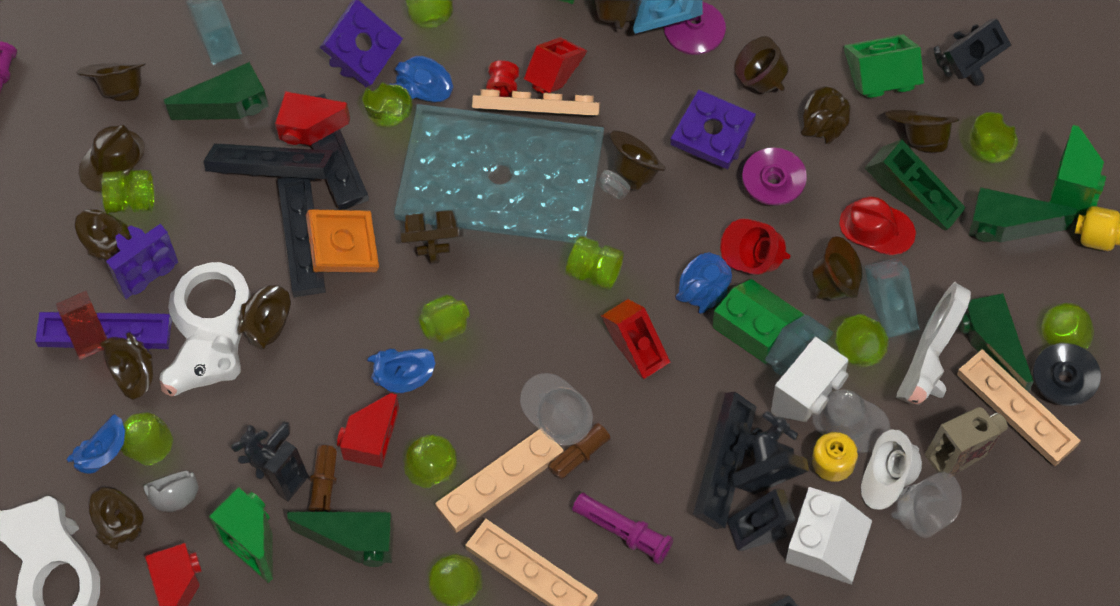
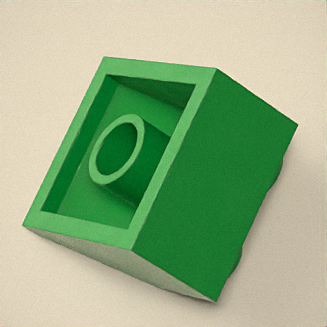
M904 34L844 45L845 56L855 88L861 94L866 95V97H879L885 94L884 91L893 89L899 92L911 91L915 89V85L924 84L921 48Z
M1072 125L1049 200L1050 203L1077 208L1074 218H1078L1079 214L1086 216L1089 207L1097 206L1107 177L1101 174L1104 161L1079 126Z
M750 279L735 286L714 310L713 329L764 364H767L802 321L805 314L753 279Z
M238 487L209 517L219 541L269 583L273 579V533L268 522L270 516L264 511L265 503L255 493L250 492L247 495Z

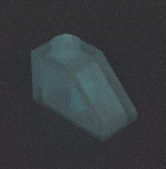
M897 258L865 266L870 297L886 337L891 338L919 330L909 269Z
M805 315L782 328L765 361L772 365L776 373L783 376L815 337L827 343L834 332L809 315Z

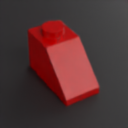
M562 37L539 44L535 48L524 80L532 83V87L541 93H551L563 88L585 57L587 50Z
M285 91L275 123L279 140H283L291 145H312L349 124L347 102Z
M627 299L601 315L615 345L642 379L647 378L671 363L645 307Z
M390 393L349 416L346 428H340L337 438V447L341 448L343 460L383 468L400 408L397 394Z
M183 543L145 556L159 606H188L200 586L197 573L202 572L197 553L190 554L186 544Z

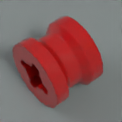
M504 60L492 62L488 68L490 79L487 81L486 90H500L499 97H512V91H517L515 80L519 77V67L513 62Z

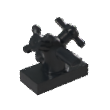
M995 18L990 19L980 27L978 24L973 25L971 32H968L966 35L960 31L955 32L954 38L957 40L950 48L943 52L944 54H942L938 45L934 47L933 51L936 63L941 70H944L945 76L950 77L953 75L951 72L952 68L958 79H965L970 75L974 84L980 86L985 80L980 67L1012 45L998 19Z
M765 411L762 416L772 423L770 429L763 432L761 428H755L751 432L749 431L748 423L741 422L739 428L742 433L739 436L738 444L733 447L735 453H741L745 449L747 450V456L755 459V465L732 474L734 487L753 494L809 472L806 458L794 454V448L778 442L783 433L796 441L798 433L790 429V424L784 417H775L769 411Z
M283 421L266 443H261V440L267 438L269 433L266 430H261L256 434L255 428L252 425H248L246 433L242 435L239 442L231 445V449L237 452L244 448L246 456H240L238 462L240 464L249 463L252 467L256 468L257 479H262L264 473H266L277 495L289 502L309 477L297 448L285 441L290 435V423Z

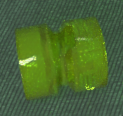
M132 170L129 175H125L123 171L104 172L102 176V198L106 213L126 212L128 207H131L134 212L152 211L154 208V183L151 171Z
M580 235L569 255L566 275L582 281L590 278L591 284L610 290L620 272L624 251L609 245L600 248L598 241Z

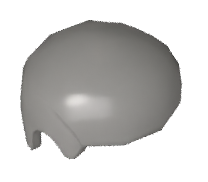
M187 470L144 485V490L150 504L155 509L163 512L183 510L195 499L199 489L194 473H189Z

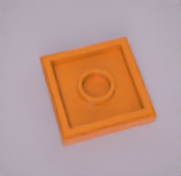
M308 210L306 220L314 272H377L379 262L371 211Z

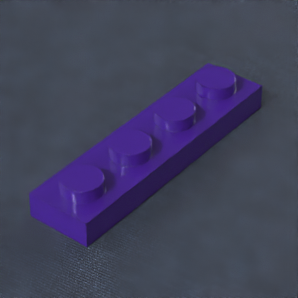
M39 312L35 342L38 347L104 348L100 345L102 341L111 337L127 339V332H131L138 341L144 342V348L169 349L172 318L170 314Z

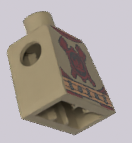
M978 407L941 424L924 455L941 478L946 481L987 456L1001 433L1007 430V422L1000 413L989 416L984 408Z

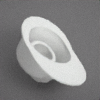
M888 430L877 439L872 456L863 475L861 494L864 502L872 509L882 510L891 506L898 499L903 488L914 483L921 472L922 460L919 448L911 444L907 435L900 430Z

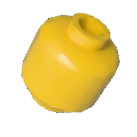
M1091 206L1088 208L1086 216L1079 214L1075 234L1081 235V244L1084 247L1102 251H1111L1115 245L1120 246V213L1113 209Z
M830 432L823 435L817 440L812 454V465L815 472L822 479L830 482H839L848 478L853 473L857 462V447L854 441L846 434Z

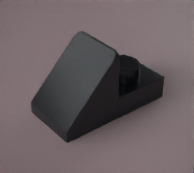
M774 489L727 521L738 551H744L786 538L787 532L785 527L796 520L785 490Z

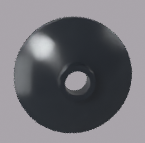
M1058 343L1047 347L1039 354L1033 367V379L1039 392L1051 402L1063 406H1075L1085 403L1095 395L1100 385L1101 371L1094 356L1083 347L1071 343ZM1059 376H1068L1071 382H1063L1059 379Z

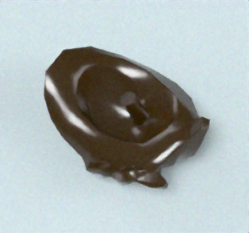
M823 86L818 88L805 105L803 114L804 128L801 131V135L826 138V145L831 144L835 138L840 137L841 133L850 124L851 105L847 98L832 87Z
M84 209L76 216V234L80 242L88 250L87 254L94 258L96 257L98 260L103 258L108 260L117 252H120L117 247L116 235L121 234L127 240L131 239L127 224L108 213L97 209Z
M269 285L258 290L246 303L241 305L240 314L237 318L239 321L237 335L245 332L250 344L260 349H265L266 345L273 343L280 336L289 315L291 305L289 292L279 285Z
M127 332V339L111 337L102 341L100 345L105 348L104 357L107 367L122 393L132 400L142 397L149 389L153 379V358L149 349L144 348V342L138 341L131 332Z
M103 487L92 493L89 501V514L97 531L95 537L105 546L109 545L114 550L119 549L118 543L122 544L125 541L134 542L142 533L141 527L144 521L143 512L138 505L127 495L116 489Z

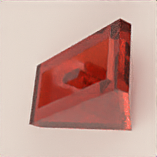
M87 291L56 303L60 317L80 360L105 349L100 343L106 340L107 336Z

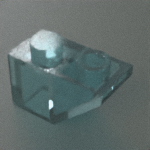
M221 0L185 1L212 64L242 53Z

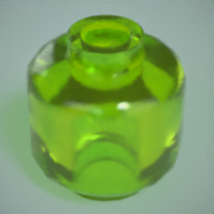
M445 294L426 303L422 307V315L418 317L423 333L429 340L434 339L437 342L444 343L465 332L467 328L466 319L470 317V313L463 300L457 301L453 296Z

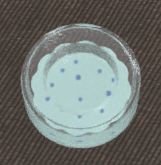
M605 170L598 179L599 186L606 193L617 199H624L631 189L630 185L621 176L609 170Z

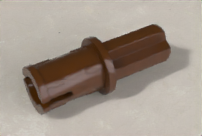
M596 423L577 441L572 440L570 447L550 463L549 467L552 473L559 479H563L582 462H589L590 456L611 439L608 431L601 424Z
M319 445L317 448L314 474L310 476V481L313 483L308 509L311 512H315V509H317L316 512L331 511L333 485L337 483V478L334 477L337 450L331 445Z

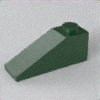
M250 62L163 99L170 120L242 119L248 115H256L264 108L269 107L265 90Z
M902 139L883 146L865 167L868 173L888 193L944 231L952 226L966 208Z
M980 187L968 236L977 237V239L984 242L995 241L1001 243L1069 230L1077 208Z
M1004 293L970 300L959 323L961 332L963 334L967 333L970 345L977 352L984 350L1029 392L1033 384V378Z
M288 512L287 519L292 531L357 563H363V565L368 567H380L384 563H392L394 523L391 512Z

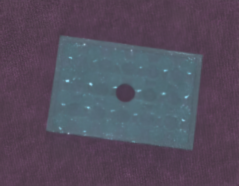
M417 104L394 212L395 220L405 221L406 215L424 213L425 224L437 225V211L454 210L458 227H463V229L585 244L604 138V127ZM503 165L510 168L513 176L505 184H495L488 178V173L495 170L497 166Z

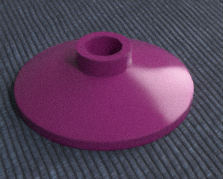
M702 2V15L664 26V33L670 45L676 50L690 55L705 54L717 48L724 39L726 25L722 14L714 6ZM691 21H698L700 23L693 24Z
M766 148L757 151L747 160L743 168L742 179L747 192L757 201L767 205H784L795 200L803 192L807 173L803 162L794 153L782 148ZM771 179H775L779 181V183L772 184L768 181Z

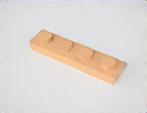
M481 89V95H473L472 108L600 115V103L593 102L594 96L575 95V101L562 100V94L544 93L543 99H532L531 92L512 91V97H499L500 90Z
M984 350L979 351L958 370L957 376L997 413H1000L1018 433L1054 466L1058 465L1079 445L1081 440Z
M543 426L436 502V509L454 532L457 533L547 469L550 463L561 455L564 450Z
M487 519L484 520L465 545L467 551L547 606H593L598 600V594Z

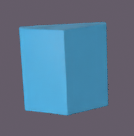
M642 0L633 30L636 34L703 14L702 0Z

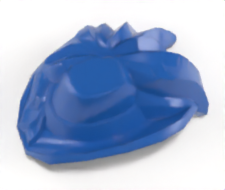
M414 56L405 62H399L395 68L397 83L389 84L392 90L396 91L399 96H403L408 100L419 98L431 102L446 100L450 97L453 89L451 75L446 69L433 59L424 56Z
M710 252L700 254L684 269L680 278L679 293L675 296L676 300L699 306V314L715 307L718 302L727 296V288L732 280L730 267L719 255Z
M396 349L380 350L376 355H372L367 359L368 362L374 363L373 374L371 375L374 384L395 393L410 392L423 386L432 376L436 364L433 352L427 349H414L398 352Z
M115 414L111 416L90 440L82 441L80 446L73 450V453L66 459L67 462L74 461L75 470L86 474L95 473L102 466L108 464L117 456L124 444L125 428L122 419Z

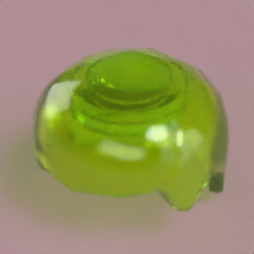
M406 0L409 18L421 27L434 28L444 24L453 14V0Z
M380 83V86L375 91L367 88L362 97V103L368 118L381 127L398 125L409 117L413 108V101L408 90L400 85Z
M985 112L977 117L969 136L970 146L985 161L992 163L1004 162L1014 155L1019 143L1015 133V126H1007L1003 121V115L1000 113Z
M1061 303L1045 313L1041 323L1043 338L1050 345L1068 343L1086 349L1091 345L1094 337V327L1090 314L1077 304Z
M857 314L846 318L837 328L835 342L840 354L849 359V363L867 368L868 366L880 363L887 354L889 337L880 322L864 314Z
M148 412L138 413L129 416L123 423L125 437L121 452L128 459H133L145 466H149L163 460L170 452L173 436L167 424L157 415Z
M436 434L425 435L416 439L409 446L404 458L405 474L412 483L423 488H431L436 483L446 482L457 466V452L449 440Z
M452 554L440 558L431 568L428 577L429 591L439 603L447 606H459L470 603L477 592L483 587L481 569L471 558L460 554Z

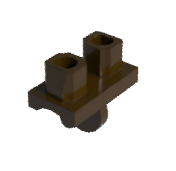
M454 210L437 211V229L427 231L424 213L406 215L405 233H401V242L428 240V245L417 246L418 256L429 255L432 264L439 263V254L450 253V243L438 244L437 239L464 237L463 227H458Z

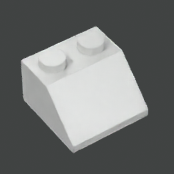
M815 337L775 385L771 413L775 416L806 422L813 413L819 415L828 403V394L833 388L838 391L847 380L849 374L846 373L849 359Z
M809 487L788 548L786 563L852 584L872 520L844 498Z

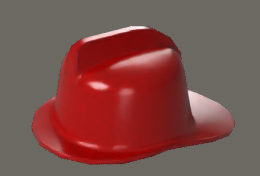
M869 196L853 202L844 209L840 216L839 225L841 232L848 240L886 255L902 254L909 250L915 242L916 230L911 219L903 212L890 207L884 200L878 197Z
M738 219L725 229L721 238L720 250L722 258L727 265L750 274L761 275L765 272H772L780 267L783 260L790 259L791 257L786 252V242L783 236L771 225L759 221Z

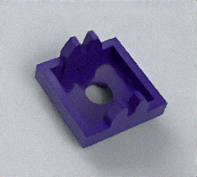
M353 0L319 48L331 57L329 61L331 67H340L342 69L340 75L350 78L354 77L365 87L372 85L403 38L360 0ZM364 33L370 37L371 47L368 51H362L357 47L356 37L358 34Z
M698 90L673 133L670 145L728 170L733 159H738L740 149L744 148L748 132L755 121L756 114ZM708 120H718L721 122L723 129L718 134H709L705 131L704 124Z
M161 224L146 234L142 229L129 226L128 230L132 237L130 240H127L121 234L116 235L117 247L120 252L108 259L106 263L118 291L125 299L141 293L150 282L159 276L168 274L174 268V265L179 263L168 232Z

